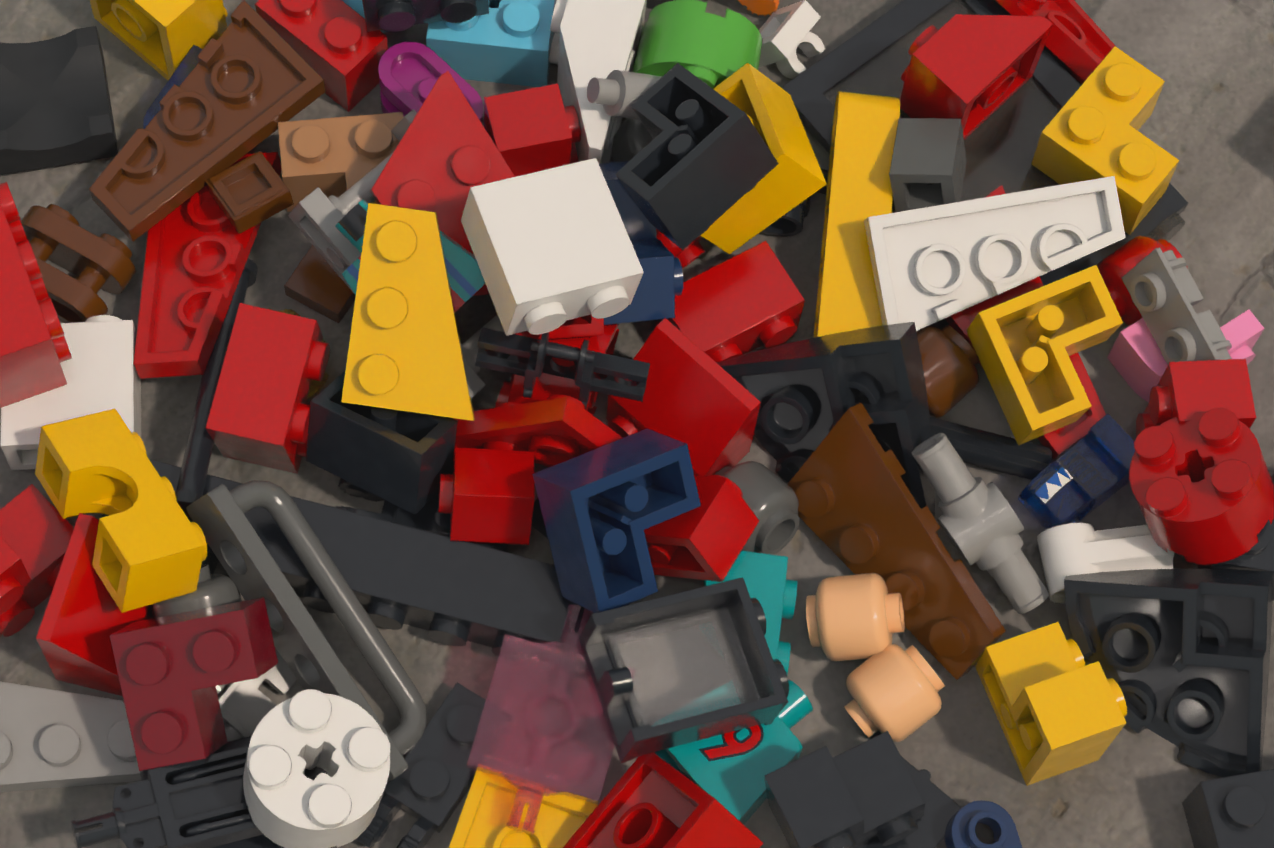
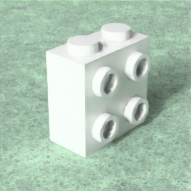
M596 158L470 187L461 223L506 336L524 331H529L530 334L534 335L548 333L559 328L567 320L590 314L597 319L607 318L623 311L631 304L644 272Z
M98 315L88 318L85 322L60 323L72 359L60 363L67 385L1 408V448L11 470L36 469L41 426L116 409L129 430L138 433L141 437V379L133 364L137 336L133 320H122L110 315Z

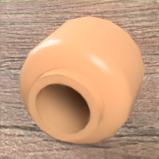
M877 573L825 578L818 584L816 595H808L806 598V620L810 643L812 647H821L826 657L831 661L870 658L882 652L889 644H892V633L904 632L905 629L901 594H888L885 581Z
M889 644L882 652L868 658L847 676L846 686L854 699L845 705L844 708L868 738L878 730L881 734L888 731L893 742H900L940 711L942 702L938 691L945 687V685L913 645L904 651L898 645Z

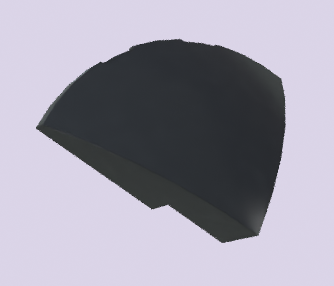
M915 322L829 334L717 362L718 365L761 402L753 436L758 439L761 445L777 461L775 472L787 483L791 481L850 407L862 403L874 421L869 425V428L885 452L892 450L906 473L900 477L919 507L922 509L927 506L935 518V489L912 455V451L918 445L932 437L927 391Z
M1189 568L1099 572L1065 577V606L1073 640L1079 646L1083 657L1088 658L1090 664L1099 661L1106 678H1113L1118 683L1126 701L1127 715L1124 718L1127 725L1138 734L1144 729H1149L1179 748L1177 759L1180 762L1206 773L1225 778L1261 771L1268 693L1274 571Z

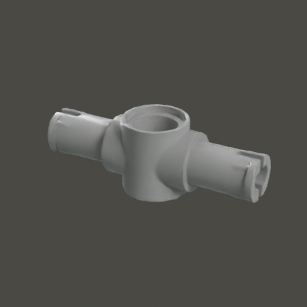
M938 433L918 445L912 451V455L940 498L938 507L943 514L938 517V521L965 561L970 566L976 563L980 570H987L1018 614L1029 612L1048 598L1049 592L1021 550L1024 543L1019 533L1025 529L1001 491L993 482L986 485L982 477H973L944 433Z

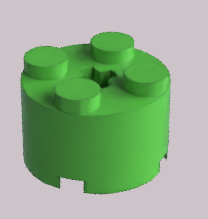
M698 0L665 2L654 7L649 13L648 21L642 29L632 72L664 76L679 63L713 89L746 63L751 64L758 70L763 38L757 27L750 20L728 8L724 18L705 12L708 2Z

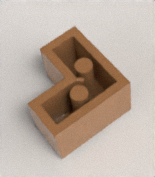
M403 112L278 122L282 179L290 190L294 203L287 208V212H291L300 201L317 187L321 189L327 198L330 195L338 198L392 154L400 141L391 130L403 119Z

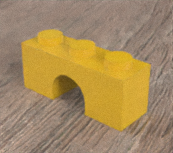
M110 409L41 426L35 475L61 517L65 519L77 516L79 513L109 515L99 518L92 566L121 613L196 591L201 564L207 557V543L204 533L196 522L189 521L176 501L175 491L171 482L165 476L160 477L147 457L141 437L138 433L129 430L117 410Z

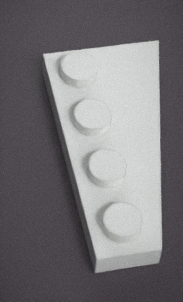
M1115 176L871 216L864 220L882 324L884 326L915 322L916 331L1126 238Z

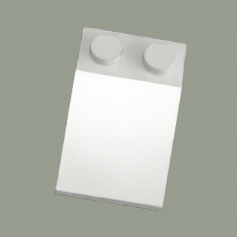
M647 0L556 1L550 31L555 32L551 45L549 63L558 65L557 84L559 85L564 107L574 105L577 112L581 133V141L575 143L578 162L596 158L598 164L610 163L613 138L621 126L623 117L609 116L605 112L603 104L590 103L587 98V86L593 77L606 79L613 70L632 72L644 27Z

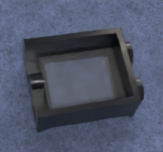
M743 577L594 613L590 616L579 637V641L620 763H625L645 754L763 723L764 725H769L788 703L789 682L782 663L771 656L765 639L766 618L763 608L755 597L750 598Z

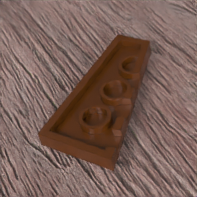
M245 0L231 14L232 22L217 40L212 38L197 56L198 64L179 87L174 84L159 102L161 109L146 128H138L89 188L93 201L132 242L206 186L205 180L229 168L278 130V122L289 121L326 92L324 80Z
M859 403L850 407L787 484L793 489L799 500L797 515L854 574L877 573L885 581L888 594H901L905 627L958 680L969 673L979 661L984 649L995 644L1006 630L962 560H953L937 535V530L941 527L927 506L921 509L900 477L906 473L892 450L887 452L883 450L869 428V425L874 421L863 404Z

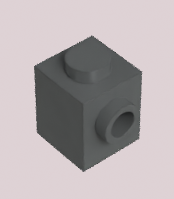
M899 118L889 172L896 212L961 201L967 163L961 119Z

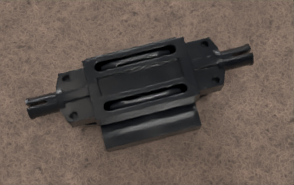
M252 736L229 741L206 759L139 771L142 781L115 787L112 812L76 821L71 820L76 847L84 848L119 839L120 845L123 848H284L271 841L256 827L248 811L243 788V775ZM317 766L312 770L305 769L304 775L312 780L320 773L327 774L324 769Z

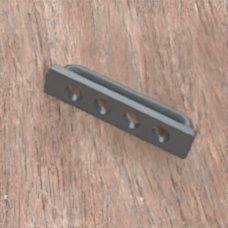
M252 480L238 485L231 491L221 484L187 506V513L193 522H196L202 529L206 542L236 585L244 600L264 597L274 645L304 690L315 689L326 694L341 696L365 709L375 719L390 742V770L387 782L394 780L406 771L409 766L403 755L409 752L423 736L427 725L426 706L419 691L290 495L282 487L269 481ZM255 507H262L275 520L398 708L400 722L391 732L387 733L244 515L246 512Z

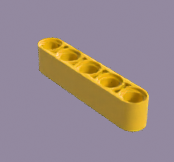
M842 91L837 93L832 125L813 338L882 326L864 220L867 217L889 214L892 211L893 194L889 172L900 117V98Z

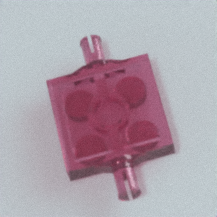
M578 605L568 606V613L559 642L535 643L505 634L467 764L468 768L500 776L514 787H517L506 827L517 831L524 806L528 805V811L522 828V832L528 834L535 833L534 828L544 795H567L598 804L614 749V742L579 641L584 627L590 616L594 613L587 609L584 610L579 631L576 633L574 630L581 608ZM629 669L633 680L635 671Z

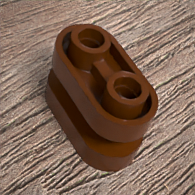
M49 204L46 208L37 205L31 206L21 219L26 237L31 244L42 279L59 320L63 323L85 322L93 316L106 315L108 307L97 293L100 289L112 294H121L136 274V268L130 260L133 256L131 250L112 235L102 233L98 237L80 227L79 222L74 216L54 204ZM49 260L78 276L77 279L51 266L46 261Z

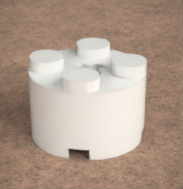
M306 689L278 704L259 722L248 747L243 775V788L248 811L254 824L267 838L284 848H331L335 846L338 848L352 842L370 825L379 807L389 776L390 742L375 719L365 709L341 696L326 694L315 689ZM316 766L327 772V774L320 773L314 780L304 775L305 769L312 770Z

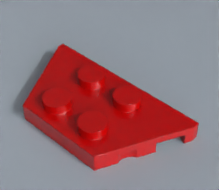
M448 70L437 79L370 192L376 202L381 205L436 212L439 230L474 255L461 223L470 187L515 176ZM486 284L473 296L489 295Z

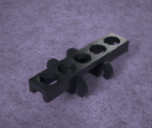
M483 327L478 339V353L475 361V366L524 376L523 397L532 398L536 377H540L542 373L575 380V385L580 387L578 400L585 405V410L590 391L643 402L650 363L588 350L589 340L584 339L581 348L549 342V332L542 334L541 340L516 334L506 336L505 332ZM552 358L573 361L575 364L569 367L560 366Z

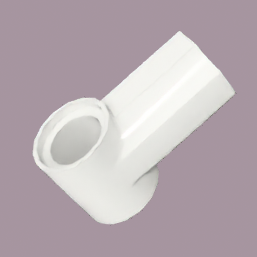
M1069 523L1049 528L1037 536L1049 599L1054 603H1065L1064 579L1066 576L1112 571L1173 569L1174 552L1167 549V553L1154 541L1147 525L1094 531V527L1088 523Z

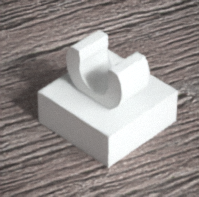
M806 0L777 9L759 29L763 41L758 68L776 62L777 68L785 77L794 79L806 70V67L797 58V47L808 58L819 55L825 50L821 39L816 34L809 32L821 16Z

